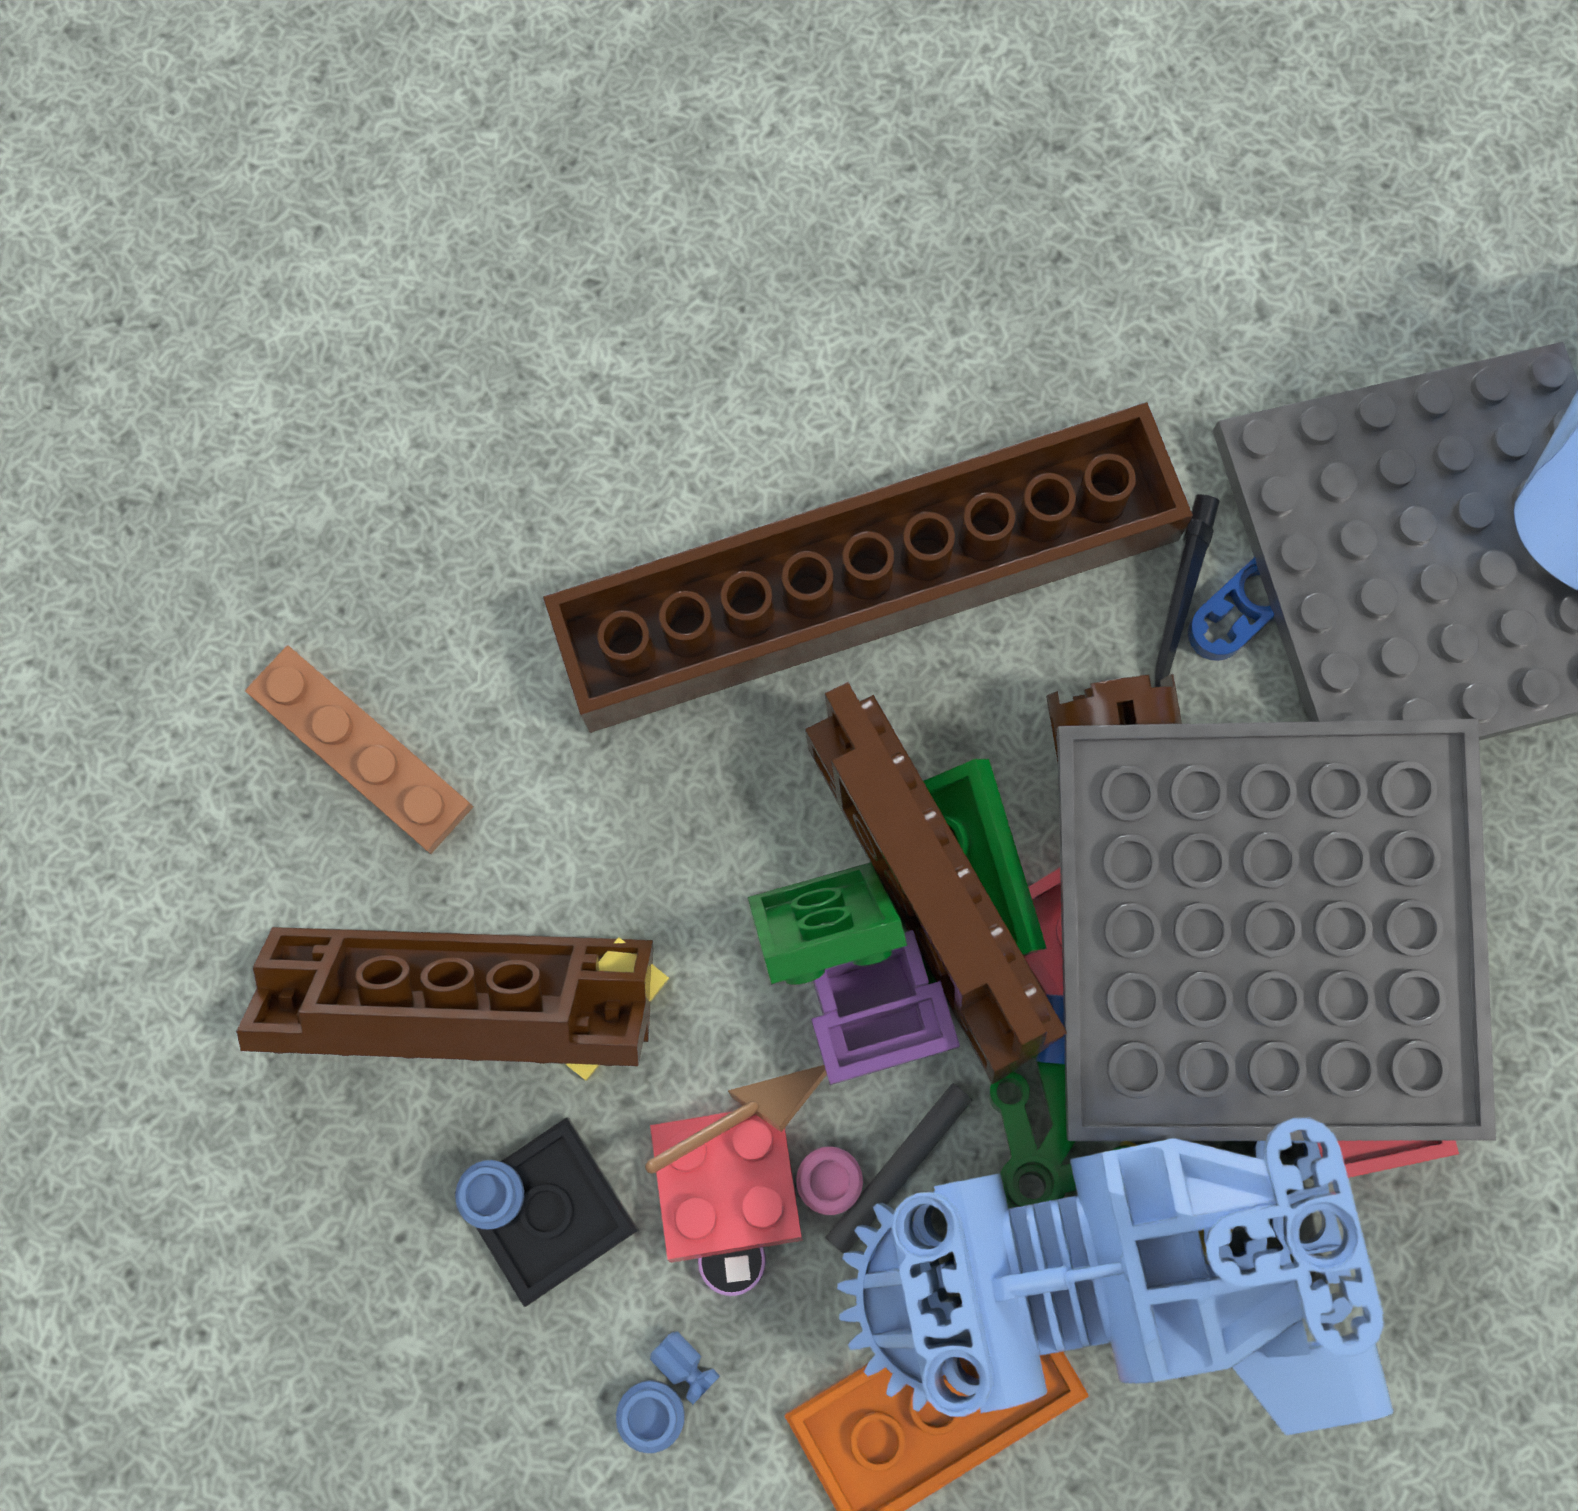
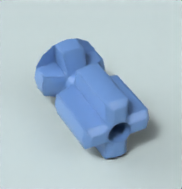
M678 1331L670 1333L650 1354V1360L673 1384L686 1381L690 1385L686 1398L692 1405L720 1377L714 1369L702 1373L697 1368L701 1355Z

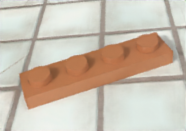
M289 645L244 690L430 854L433 853L473 808L470 802Z

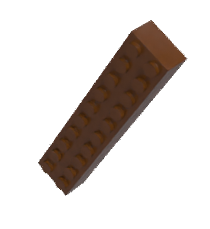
M1148 402L549 594L543 596L580 715L589 732L592 733L1180 540L1193 514Z

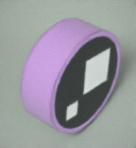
M764 1247L702 1257L698 1258V1267L704 1282L715 1292L726 1296L741 1295L751 1290L761 1280L766 1267V1253Z

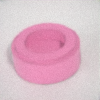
M822 1147L808 1154L801 1162L797 1172L796 1184L802 1201L810 1209L824 1215H835L845 1212L856 1203L862 1191L863 1176L858 1162L851 1154L837 1147Z

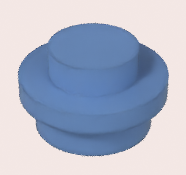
M496 1160L478 1162L469 1167L460 1177L455 1192L456 1205L461 1216L472 1226L480 1229L500 1228L510 1223L522 1207L524 1200L522 1180L518 1173L504 1162Z
M654 1380L643 1381L632 1386L621 1398L616 1411V1424L621 1438L632 1449L642 1453H657L670 1447L679 1437L685 1421L684 1406L677 1392L669 1385Z

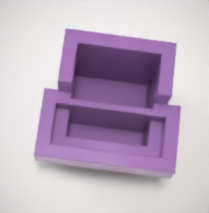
M913 930L904 932L907 946L892 950L891 956L887 959L866 966H857L852 964V962L827 968L823 976L813 981L822 1016L812 1018L811 1021L830 1085L960 1047L941 982L928 984L929 981Z

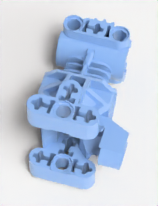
M1292 1118L1277 1124L1268 1134L1266 1141H1255L1253 1146L1254 1158L1173 1138L1070 1159L1077 1196L1008 1209L1001 1173L934 1186L935 1191L917 1193L905 1198L896 1208V1211L884 1203L876 1204L873 1208L882 1227L877 1230L867 1225L857 1226L855 1229L856 1234L868 1247L865 1252L849 1251L844 1253L842 1257L850 1266L859 1270L857 1278H851L837 1284L838 1290L856 1296L857 1304L840 1313V1320L860 1322L863 1330L851 1340L848 1346L850 1350L870 1346L875 1355L869 1361L864 1371L865 1374L870 1376L886 1367L892 1373L886 1394L892 1397L903 1389L906 1384L913 1387V1410L918 1412L928 1401L937 1411L955 1417H964L976 1412L979 1408L981 1413L1033 1401L1047 1394L1040 1355L1111 1343L1119 1381L1123 1383H1151L1233 1368L1285 1435L1376 1420L1389 1416L1394 1412L1376 1344L1384 1327L1383 1311L1341 1149L1334 1134L1323 1123L1310 1118ZM1301 1131L1305 1141H1291L1290 1133ZM1291 1143H1301L1304 1148V1156L1294 1159V1166L1282 1165L1279 1159V1150L1287 1149L1291 1146ZM1317 1143H1320L1323 1157L1320 1155ZM1312 1176L1314 1186L1303 1187L1302 1181ZM1331 1181L1335 1192H1329L1328 1183ZM934 1207H937L946 1218L947 1234L945 1238L939 1236L932 1226L931 1214ZM1319 1211L1322 1218V1226L1319 1233L1312 1239L1300 1241L1299 1228L1303 1219L1308 1214ZM1336 1217L1340 1220L1343 1227V1240L1341 1239ZM1244 1226L1249 1235L1248 1238L1244 1239L1245 1251L1232 1253L1229 1246L1231 1242L1230 1229ZM1203 1229L1206 1253L1209 1260L1207 1263L1205 1262L1198 1230ZM1275 1236L1280 1242V1246L1266 1249L1267 1238ZM1331 1251V1254H1329V1255H1327V1256H1315V1255H1313V1254H1318V1253H1323V1252ZM952 1252L954 1253L956 1265L953 1259L943 1264L939 1263L938 1258ZM1290 1254H1292L1295 1259L1293 1263H1291ZM1350 1269H1355L1356 1274L1354 1277L1351 1276ZM1310 1271L1321 1272L1324 1279L1329 1283H1338L1339 1292L1330 1294L1329 1286L1323 1279L1317 1280L1312 1284ZM947 1292H950V1293L959 1292L960 1295H961L962 1301H961L960 1297H955V1296H954V1297H948ZM1353 1306L1363 1307V1316H1358L1351 1320L1353 1333L1341 1336L1333 1325L1342 1322L1351 1313ZM1303 1318L1316 1341L1308 1342ZM960 1357L974 1365L979 1378H974L963 1370ZM942 1376H946L947 1381L956 1389V1391H959L967 1396H959L951 1392L945 1385Z

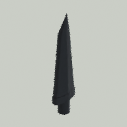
M1195 495L1191 510L1193 516L1184 531L1183 546L1155 665L1154 687H1161L1160 680L1170 674L1204 557L1211 543L1214 533L1213 526L1220 500L1213 496Z

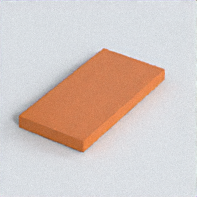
M1062 1351L1040 1355L1047 1394L1038 1399L1011 1408L981 1413L979 1408L976 1412L964 1417L948 1416L939 1412L929 1401L918 1412L913 1410V1387L906 1384L894 1396H888L886 1392L892 1373L885 1367L881 1371L867 1376L864 1372L868 1365L867 1363L788 1411L784 1416L836 1511H905L1086 1399L1089 1395ZM960 1357L963 1370L968 1375L979 1378L974 1365ZM942 1376L945 1385L951 1392L959 1396H967L959 1391H956V1389L947 1381L946 1376Z

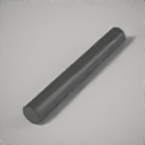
M954 1083L949 1086L860 1194L856 1203L846 1211L825 1237L840 1252L844 1254L850 1251L859 1240L855 1232L856 1227L859 1225L870 1226L877 1218L873 1207L878 1203L887 1205L973 1101L962 1089Z

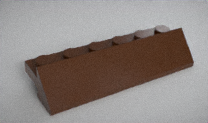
M846 682L825 693L828 718L805 729L808 749L906 929L914 931L922 958L935 981L941 982L949 1007L991 1083L994 1084L1067 1034V1031L875 696L872 695L859 701L849 682Z
M272 927L253 966L257 989L236 1030L240 1050L247 1052H273L277 1054L299 1053L403 1057L408 1059L431 1058L535 1062L539 1064L639 1066L643 1042H649L651 1001L649 1002L651 964H653L654 952L653 940L622 939L626 943H614L617 939ZM607 951L637 954L633 972L599 971L598 962Z

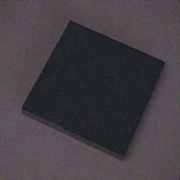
M568 1117L501 1161L511 1166L518 1173L523 1183L524 1200L517 1216L510 1223L500 1228L480 1229L476 1227L524 1307H527L639 1231Z

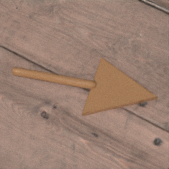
M821 1065L728 1090L730 1096L743 1106L647 1161L645 1164L646 1171L650 1174L656 1173L754 1114L782 1132L827 1075L825 1066Z

